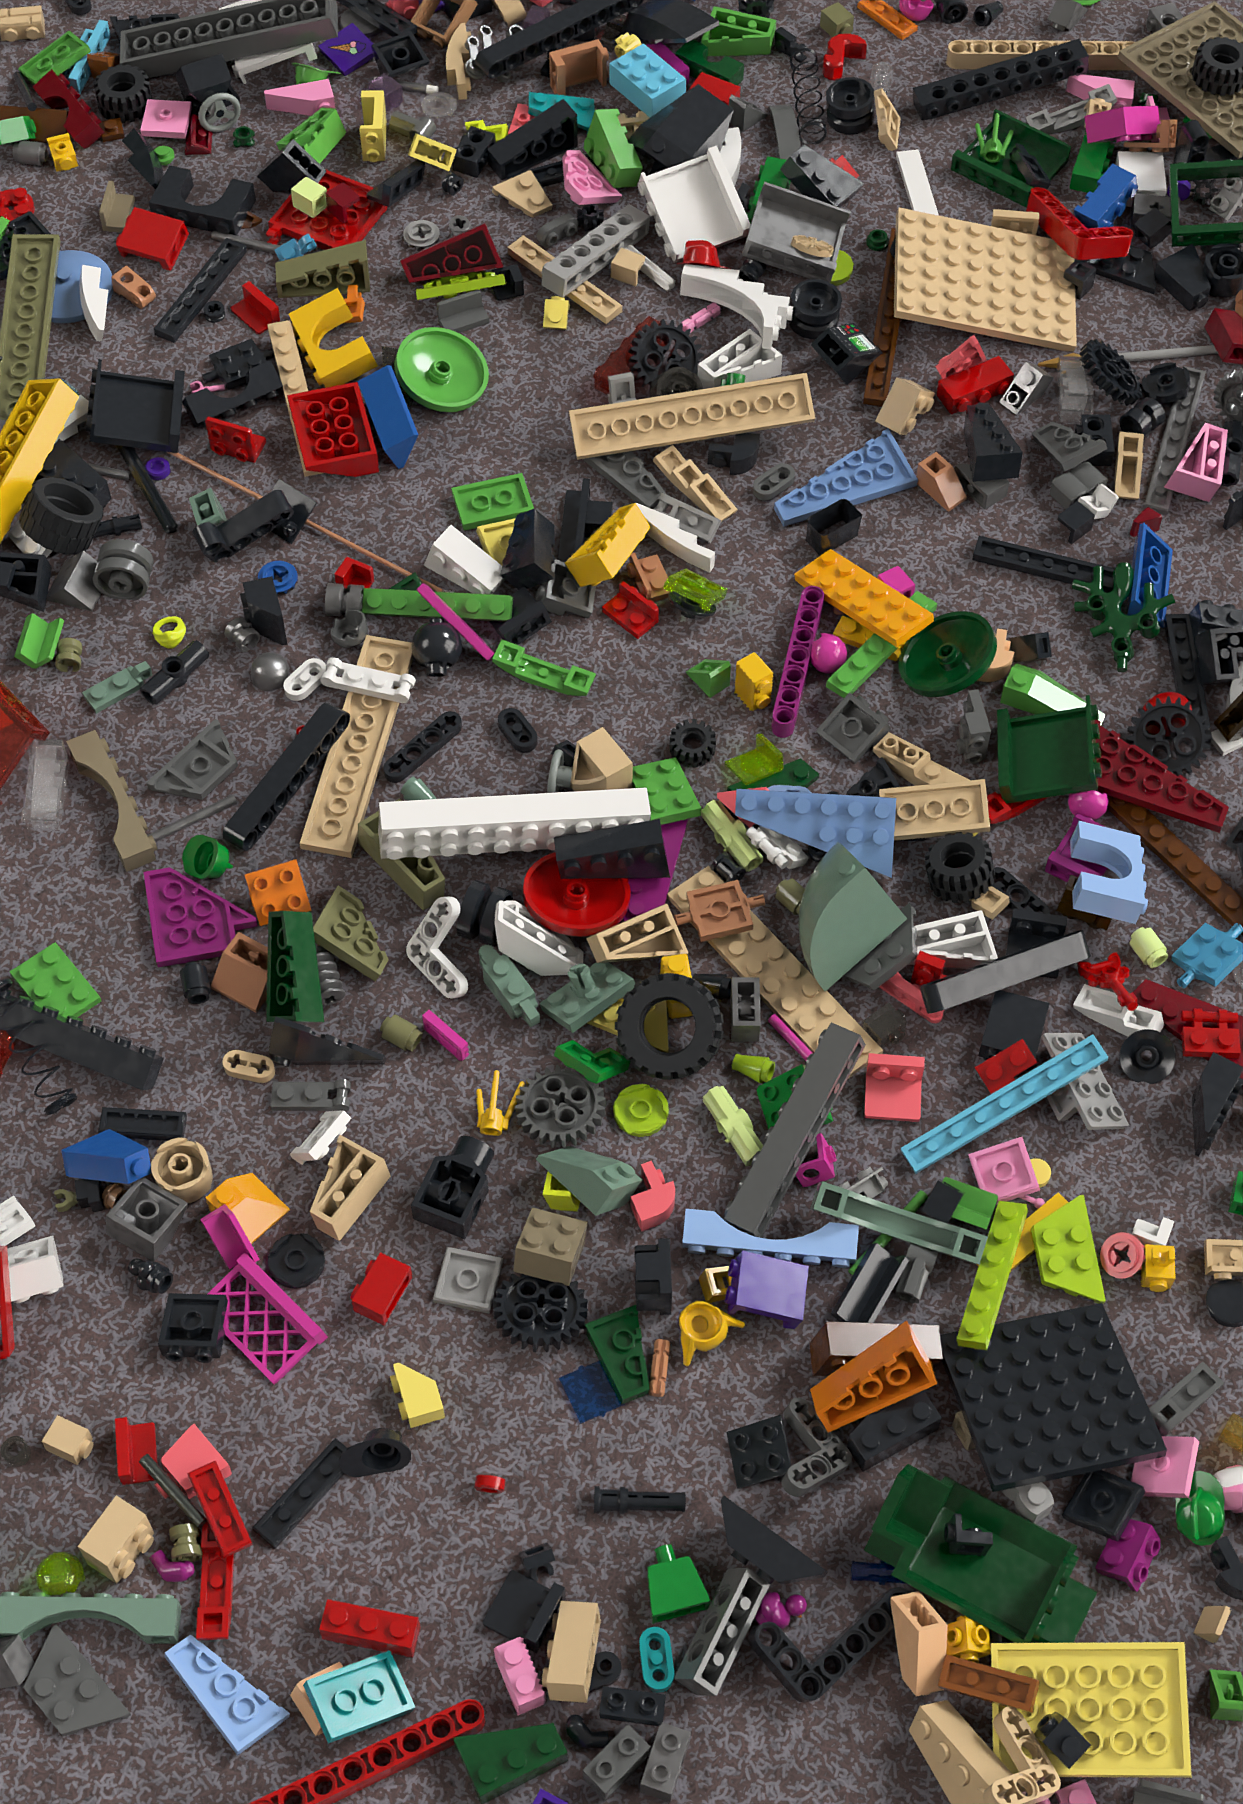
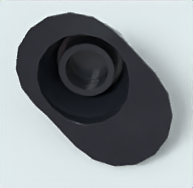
M376 1428L367 1433L363 1442L348 1447L341 1454L339 1467L343 1473L356 1478L397 1471L409 1464L411 1461V1451L402 1442L400 1431Z

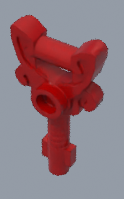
M1116 952L1110 954L1107 957V961L1095 964L1090 962L1077 963L1078 973L1088 980L1089 986L1096 987L1099 985L1100 988L1112 989L1117 995V1002L1121 1007L1126 1006L1129 1011H1134L1138 1007L1137 997L1133 992L1129 993L1122 985L1125 982V978L1129 977V968L1121 967V960Z

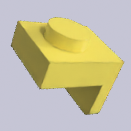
M552 296L551 299H545L543 328L567 330L569 301L560 296Z

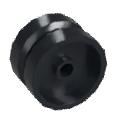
M847 77L839 79L829 86L826 91L827 122L830 127L839 133L851 135L864 132L872 126L875 120L874 89L869 82L861 78Z
M808 279L800 282L793 288L790 298V306H793L792 320L789 321L791 329L803 338L814 340L827 328L838 326L842 305L841 292L835 285L820 279Z
M474 880L468 887L460 908L456 928L457 935L468 940H473L479 935V941L482 944L496 947L498 945L495 930L496 903L498 901H513V892L501 887H497L491 892L488 883Z

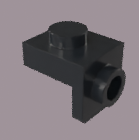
M1056 1711L1052 1715L1048 1714L1043 1717L1037 1725L1038 1730L1034 1733L1036 1738L1068 1769L1091 1746L1074 1726Z

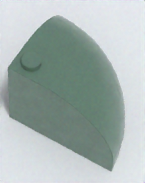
M839 842L824 855L811 874L799 910V938L804 959L812 975L824 991L829 989L907 920L868 870Z

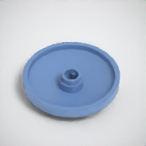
M59 251L51 322L72 323L85 319L79 291L82 265L101 268L99 288L108 290L107 303L109 302L113 294L112 273L102 259L84 251Z

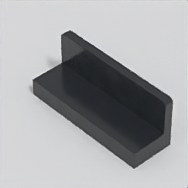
M417 159L403 170H398L369 191L366 198L390 207L422 183L425 162Z
M878 1243L871 1244L832 1310L831 1315L839 1322L874 1323L909 1262V1258L906 1255L893 1257Z

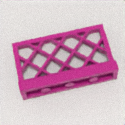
M244 1252L236 1260L238 1264L208 1294L226 1295L228 1303L223 1324L225 1335L275 1385L317 1343L320 1345L328 1336ZM241 1274L246 1279V1291L231 1292V1282ZM251 1285H252L257 1291H251ZM263 1296L265 1298V1311H250L251 1297ZM245 1297V1311L230 1312V1298ZM270 1304H271L276 1310H270ZM264 1316V1331H249V1318ZM270 1316H283L285 1318L284 1330L269 1331ZM229 1317H244L243 1332H231L228 1329ZM291 1324L296 1330H289V1325ZM289 1335H302L307 1340L299 1350H288ZM263 1336V1351L250 1352L247 1349L248 1337ZM269 1336H284L283 1351H268ZM237 1337H243V1344ZM268 1356H283L282 1367L273 1375L267 1369ZM256 1357H262V1363Z

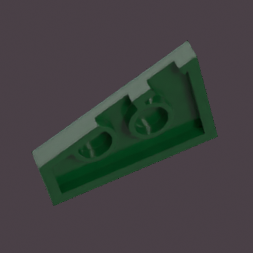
M800 758L727 787V791L761 787L768 788L774 785L808 788L819 779V773Z

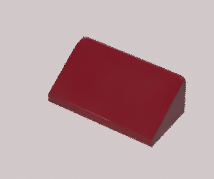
M192 114L186 134L185 155L211 154L212 132L204 129L199 122V117Z

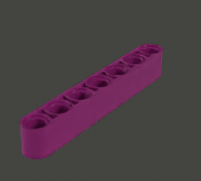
M808 586L803 589L772 716V732L780 738L791 736L797 721L811 661L812 642L816 640L823 610L824 592L817 586Z

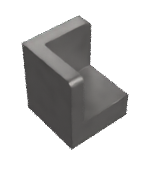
M19 1635L0 1638V1689L19 1686L29 1675L35 1662Z

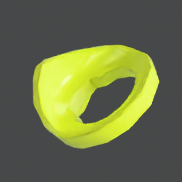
M176 616L160 619L153 627L155 640L161 646L169 649L175 648L182 641L186 632L184 622ZM175 622L178 624L173 631L163 633L160 630V627L166 623Z

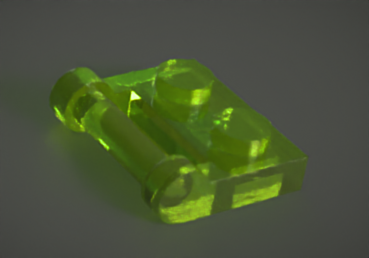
M686 568L670 575L664 584L665 590L669 592L674 591L700 604V608L706 611L713 604L724 599L728 589Z

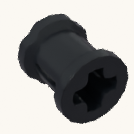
M727 852L720 854L710 867L715 873L718 872L726 882L740 881L746 873L742 866L738 867L730 859V855Z

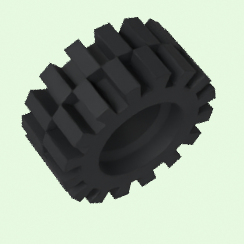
M687 719L683 721V726L679 722L676 724V729L673 728L670 735L669 750L672 758L676 757L679 764L684 761L685 767H689V763H693V768H696L699 762L702 766L706 765V760L710 762L712 755L715 754V731H712L710 725L705 727V722L702 720L700 724H697V719H692V723H689ZM688 738H696L703 745L699 748L691 749L685 747L683 742Z

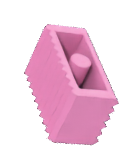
M518 1637L494 1648L495 1660L517 1715L544 1705L546 1701L545 1691H543V1685H541L540 1679H538V1673H536V1668L533 1666L529 1651L526 1648V1644H524V1638Z

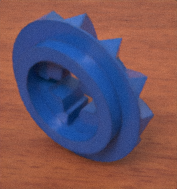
M285 561L269 562L258 573V579L273 577L277 594L278 592L287 594L288 589H294L295 583L298 581L295 567ZM274 573L280 578L282 577V582L274 580Z

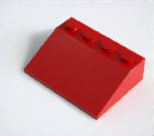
M358 382L287 395L306 471L352 477L379 472L377 451Z

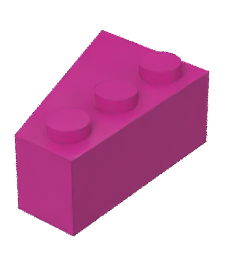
M1158 106L1120 107L1084 116L1088 143L1115 140L1116 142L1152 140L1153 135L1157 132V125L1160 124Z

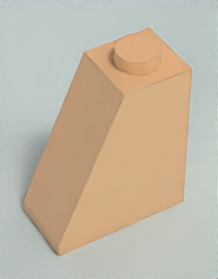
M919 1591L891 1597L890 1603L902 1679L915 1696L928 1695L945 1690L938 1687V1682L946 1656L947 1624Z

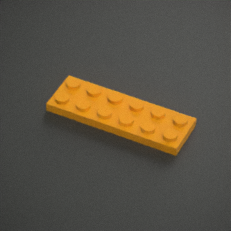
M832 549L794 574L795 580L805 588L808 586L819 587L824 592V600L895 647H899L934 622L933 613Z

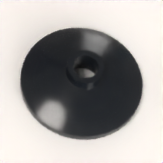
M673 590L668 595L669 601L681 610V614L684 617L694 619L695 616L708 617L716 612V606L699 594L685 590Z
M1142 1029L1132 1033L1125 1039L1120 1049L1119 1060L1123 1071L1130 1079L1137 1083L1147 1082L1154 1084L1162 1081L1171 1073L1175 1065L1176 1053L1172 1042L1166 1035L1157 1030ZM1145 1050L1151 1052V1057L1148 1060H1144L1141 1057L1142 1052Z

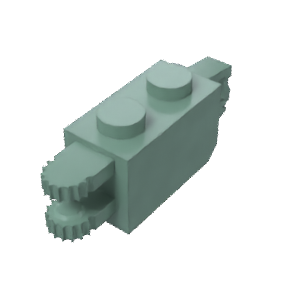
M482 945L479 949V963L483 969L484 983L511 1019L522 1016L530 1027L540 1023V1014L535 1009L538 1007V1003L533 989L507 955L503 954L500 956L492 945Z

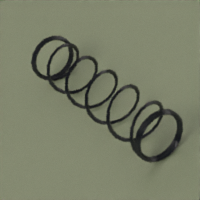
M801 48L790 56V66L793 70L792 81L795 85L793 94L797 99L795 109L798 113L799 138L802 143L807 145L819 144L826 138L827 130L825 122L817 119L824 114V109L820 105H815L822 99L821 92L814 90L819 87L821 81L818 77L812 76L819 70L817 64L818 56L812 49ZM808 51L814 54L815 62L806 61L797 67L792 63L794 55L799 52ZM813 63L810 67L798 68L802 64ZM816 65L817 69L814 73L806 75L795 83L794 73L804 75L796 70L806 69L808 71ZM808 77H814L818 80L816 87L806 89L809 91L802 93L797 98L796 87L804 89L797 85L801 80ZM807 92L819 93L820 99L817 102L810 103L811 105L803 108L800 112L798 111L797 103H804L799 100L802 95ZM812 106L821 108L822 113L820 116L811 118L814 120H810L800 126L799 117L808 118L801 115L806 108ZM817 125L823 128L819 132H814V134H818L824 130L823 137L815 141V143L802 139L801 132L807 133L804 130L807 126Z
M11 979L0 980V986H2L0 994L12 985ZM22 998L1 1004L0 1007L11 1006L0 1015V1020L11 1008L22 1001ZM35 1021L10 1028H0V1030L5 1031L24 1027L11 1040L9 1051L22 1053L39 1048L23 1064L21 1069L23 1074L37 1075L51 1071L37 1085L34 1095L46 1098L65 1093L45 1108L44 1112H46V1115L54 1114L77 1100L78 1096L75 1093L69 1094L73 1091V1088L49 1095L37 1094L41 1084L60 1068L59 1065L33 1073H26L24 1071L25 1065L39 1051L45 1048L48 1043L24 1050L11 1049L15 1039L34 1024Z

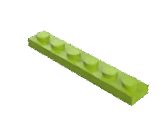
M998 1201L957 1336L958 1346L987 1350L1028 1213L1027 1204Z

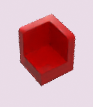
M350 557L344 559L334 574L336 584H343L344 588H347L350 584L364 585V588H370L374 582L373 568Z

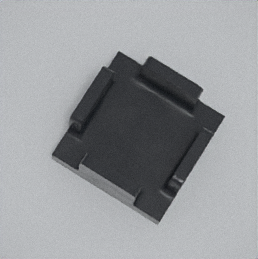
M670 1238L658 1239V1244L634 1246L636 1310L659 1311L660 1315H671Z

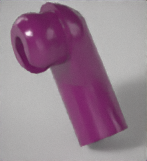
M162 1550L155 1552L149 1558L162 1579L167 1582H183L194 1574V1565L190 1561L170 1562Z

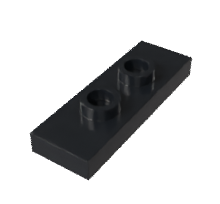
M102 1107L98 1134L111 1129L131 1139L169 1141L175 1138H184L187 1114L186 1112Z

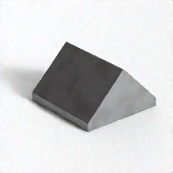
M85 551L65 560L46 599L93 611L101 595V592L94 586L93 582L97 561Z

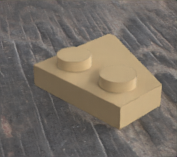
M881 88L874 91L879 129L878 136L880 142L885 144L889 151H893L898 146L901 118Z

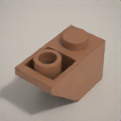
M937 452L918 463L917 485L948 512L966 500L967 496L953 466Z

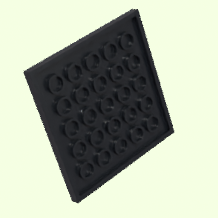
M1102 1303L995 1324L987 1350L958 1346L957 1336L959 1331L940 1335L943 1355L942 1362L992 1492L1166 1456L1167 1448Z

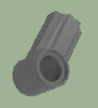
M397 111L391 115L389 129L408 136L411 142L415 133L430 139L437 129L435 123L428 117H421L418 120Z
M911 1243L906 1255L909 1258V1262L900 1277L895 1296L901 1300L919 1304L928 1276L931 1277L939 1252Z

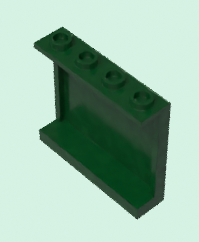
M995 109L992 122L982 131L984 145L992 138L995 114L998 113L997 139L1000 140L1002 146L1009 131L1013 130L1012 138L1005 151V158L994 163L986 161L984 157L980 156V145L977 137L964 152L958 149L952 156L951 170L1027 208L1030 191L1034 187L1026 184L1023 174L1017 170L1016 163L1011 160L1009 153L1013 150L1015 144L1023 145L1029 155L1035 156L1050 181L1069 161L1071 146Z
M1086 695L1085 707L1010 719L1007 708L997 710L998 781L1002 799L1006 804L1098 790V778H1102L1100 762L1097 763V759L1101 758L1099 743H1096V739H1100L1098 723L1095 724V720H1099L1097 704L1092 705L1090 695Z

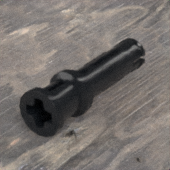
M594 1486V1514H599L600 1511H618L619 1514H624L628 1510L685 1512V1492L628 1491V1488L620 1487L617 1490L600 1489L599 1486Z

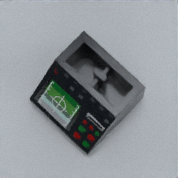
M855 323L827 328L810 344L846 385L882 354L881 350Z

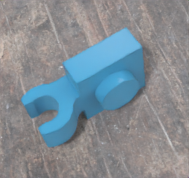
M306 234L300 238L298 243L293 238L276 248L275 252L279 260L284 261L303 256L308 251L315 249L317 245L314 239L309 234Z

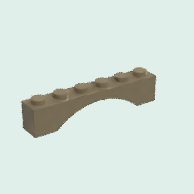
M96 730L66 741L79 774L89 777L102 785L112 795L118 805L119 818L113 841L126 872L156 861L154 851L158 850L155 840L152 835L147 837L145 833L148 830L146 822L142 815L138 817L135 812L138 810L134 797H128L126 791H129L127 783L123 776L118 777L116 773L119 772V768L115 758H109L107 755L110 750L105 738L100 739Z

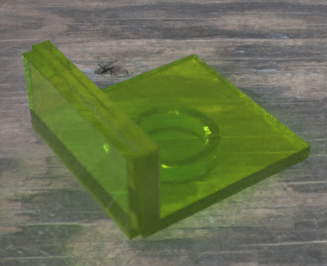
M761 733L756 734V749L724 761V763L745 785H748L782 771L783 753Z

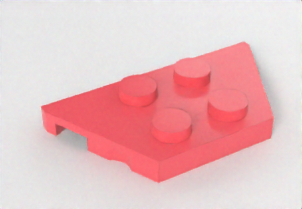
M973 335L950 355L943 357L935 367L941 378L944 379L985 362L987 359L978 340Z

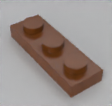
M946 1655L938 1687L1032 1714L1040 1682L1034 1678Z

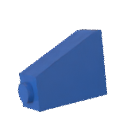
M111 1129L61 1150L65 1173L68 1177L130 1184L152 1173L148 1148Z

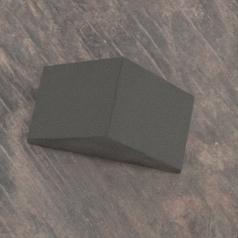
M731 94L729 107L734 110L731 123L739 127L741 131H746L768 116V114L753 103Z

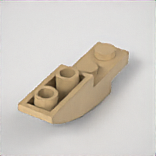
M461 23L453 33L446 53L447 85H456L459 100L467 99V91H471L470 78L465 77L468 76L465 71V64L470 59L469 51L465 48V42L471 36V32L466 31L465 23Z
M889 732L873 747V752L879 758L883 757L890 769L914 786L970 781L932 761L929 752Z

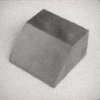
M144 1177L134 1182L106 1215V1234L154 1262L171 1242L188 1207V1203Z

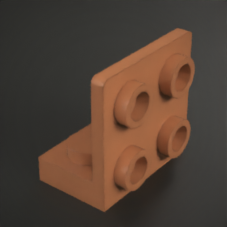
M1161 120V124L1157 125L1156 136L1160 138V142H1124V147H1129L1130 152H1146L1147 147L1152 148V152H1169V148L1176 146L1177 120Z

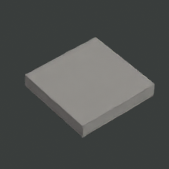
M447 1247L433 1302L490 1314L503 1258Z

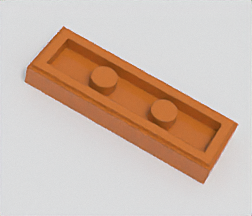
M861 0L857 3L858 9L901 40L910 36L918 29L915 23L883 0Z

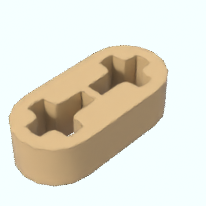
M232 1050L225 1054L223 1058L224 1070L231 1077L257 1083H266L275 1075L273 1061L267 1056ZM236 1059H240L242 1065L239 1064L232 1068L231 1063H234ZM262 1065H266L267 1070H264L262 1074H258L256 1068L259 1069Z

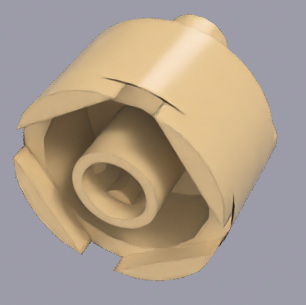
M175 1138L166 1141L157 1149V1154L151 1162V1171L156 1185L187 1203L197 1201L211 1189L213 1173L207 1152L201 1144L188 1141L187 1138Z

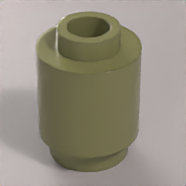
M793 878L785 879L776 887L775 891L777 893L775 898L794 915H799L805 888Z
M396 1014L391 1018L389 1016L386 1017L380 1027V1031L383 1032L382 1038L404 1051L408 1049L413 1052L423 1036V1032L418 1030V1026Z

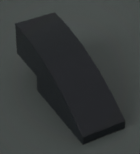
M133 129L122 140L133 152L128 161L156 189L164 176L159 158L147 140L136 129Z

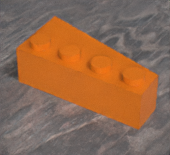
M906 1320L812 1387L810 1391L816 1413L829 1433L936 1385L937 1381L929 1358Z

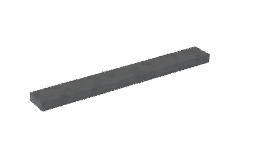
M1185 367L1188 369L1191 379V387L1188 390L1189 395L1183 400H1177L1172 403L1143 510L1150 507L1159 514L1167 515L1173 490L1164 488V486L1183 458L1206 371Z

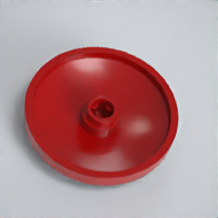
M556 852L537 860L529 868L524 878L523 901L527 911L539 924L560 934L592 936L617 925L624 918L629 908L631 890L627 878L561 879L556 861Z

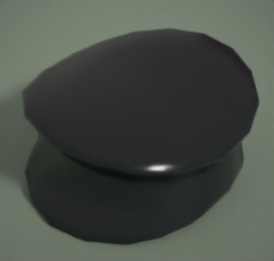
M1222 1280L1212 1284L1205 1296L1206 1305L1211 1317L1218 1324L1226 1327L1235 1328L1243 1326V1282L1238 1280Z

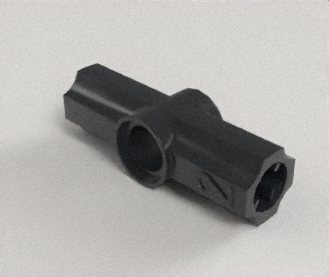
M1235 419L1226 421L1222 427L1228 430L1221 483L1225 487L1236 485L1240 477L1243 455V425L1241 421Z
M192 641L176 656L164 659L162 669L140 688L141 694L149 703L157 705L174 688L185 685L188 676L210 657L209 652L199 641Z

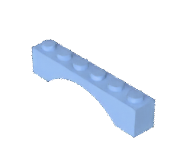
M686 1209L683 1247L688 1248V1252L693 1254H705V1250H715L719 1256L733 1257L734 1252L741 1253L743 1250L760 1255L774 1256V1258L791 1262L792 1258L803 1259V1263L809 1265H820V1261H831L834 1267L848 1268L849 1263L854 1264L856 1261L859 1225L829 1222L819 1230L802 1237L787 1240H770L754 1237L739 1231L725 1222L715 1211Z

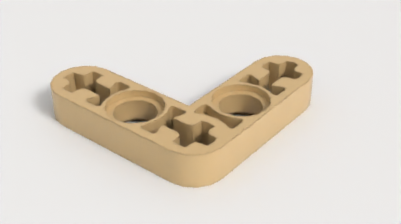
M1013 1707L1004 1708L994 1717L993 1726L1019 1773L993 1782L984 1791L983 1801L985 1804H1035L1044 1801L1060 1789L1061 1781L1059 1775L1024 1716ZM1021 1746L1025 1747L1031 1753L1032 1759H1029L1025 1756V1754L1022 1752ZM1038 1780L1045 1782L1039 1786L1037 1785ZM1017 1783L1025 1788L1028 1796L1021 1794L1017 1788ZM1005 1793L1007 1794L1008 1798L1006 1800L1004 1798H999L1000 1796H1003Z

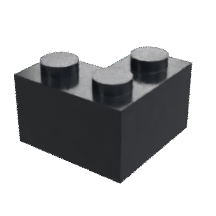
M1243 627L1209 629L1195 635L1202 685L1223 684L1240 678L1237 657H1243Z

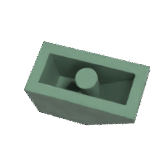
M211 488L189 498L197 526L205 522H211L217 527L227 521L224 509Z

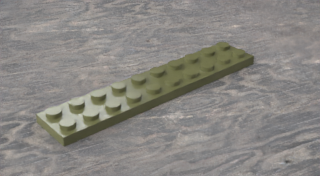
M13 234L0 332V356L3 358L0 361L1 420L7 421L28 380L45 379L61 242L59 234Z

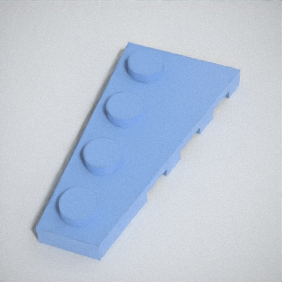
M189 1635L165 1652L166 1660L237 1756L290 1717L288 1711L283 1707H278L269 1699L268 1695L248 1683L243 1675L229 1668L221 1661L219 1656L194 1636Z

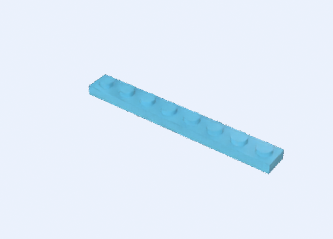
M1092 1034L901 1147V1152L914 1173L917 1174L1106 1062L1109 1057Z

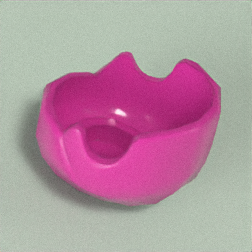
M921 0L899 1L900 11L912 21L924 20L934 7L931 0L924 2Z
M822 633L821 638L812 642L810 659L811 664L818 671L830 674L837 671L845 663L847 649L839 637L833 634Z
M1094 790L1069 794V809L1074 816L1078 813L1093 820L1099 819L1107 810V794H1101Z

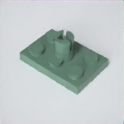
M596 962L590 968L586 964H576L569 969L570 972L568 971V977L571 981L539 1004L545 1014L574 1033L624 997L627 992H630L634 988L635 981L609 962Z

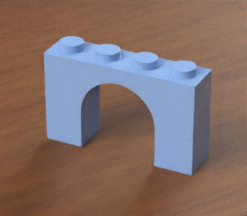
M1079 821L1070 840L1071 857L1103 865L1112 870L1120 879L1106 878L1081 871L1072 891L1073 909L1136 924L1140 914L1143 915L1148 904V900L1144 896L1146 890V881H1143L1145 864H1142L1144 848L1141 847L1140 836Z

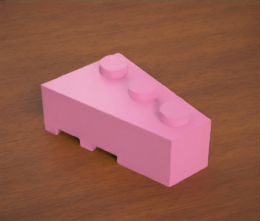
M1205 423L1164 488L1210 502L1222 483L1228 430Z

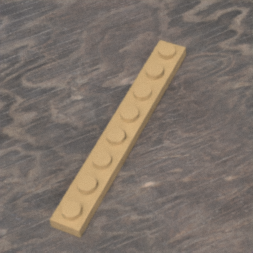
M291 321L267 324L304 477L322 474L321 472L305 470L287 395L308 391Z

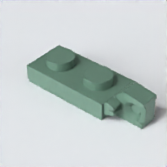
M146 661L135 665L134 668L132 666L127 667V669L125 668L83 691L82 695L97 714L140 690V687L144 685L143 680L152 676L151 668Z

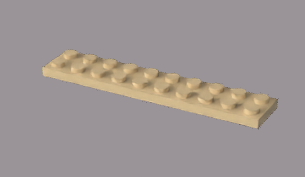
M807 373L569 411L577 460L815 422Z
M366 635L357 666L398 675L408 674L414 657L411 648L412 643ZM348 691L342 710L350 714V722L346 730L329 750L300 841L301 849L352 858L358 839V823L364 820L399 702Z
M707 866L667 893V899L680 913L689 912L690 908L686 898L687 891L722 884L724 881ZM751 910L750 916L753 922V930L707 941L740 977H759L760 998L813 1053L819 1045L820 1034L824 1029L827 1030L831 1022L861 1035L866 1046L848 1079L867 1065L869 1053L883 1054V1049L827 990L824 991L814 976Z

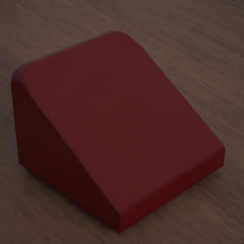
M1150 507L1145 508L1133 520L1130 536H1137L1141 523H1145L1153 532L1158 531L1162 515Z

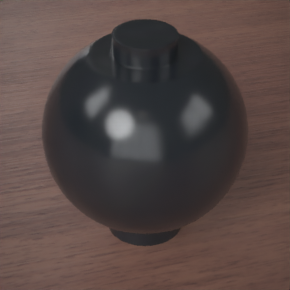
M430 619L429 623L422 625L415 632L412 639V654L420 666L426 667V675L430 677L446 676L447 669L456 664L462 652V641L459 633L450 624L444 623V619Z

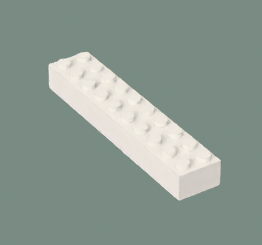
M647 788L379 802L378 834L381 859L389 858L396 860L402 857L425 858L437 855L449 857L455 854L478 855L489 852L506 853L508 851L555 850L554 837L650 821L651 812Z

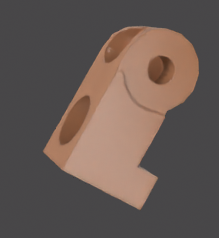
M127 265L111 277L113 291L130 300L139 309H143L156 299V294L152 287ZM125 276V280L122 282L120 279Z

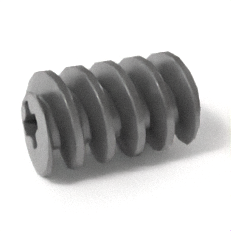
M319 945L316 946L322 1005L324 1006L343 1000L346 993L341 989L343 983L339 980L340 974L336 971V963L333 962L334 955Z

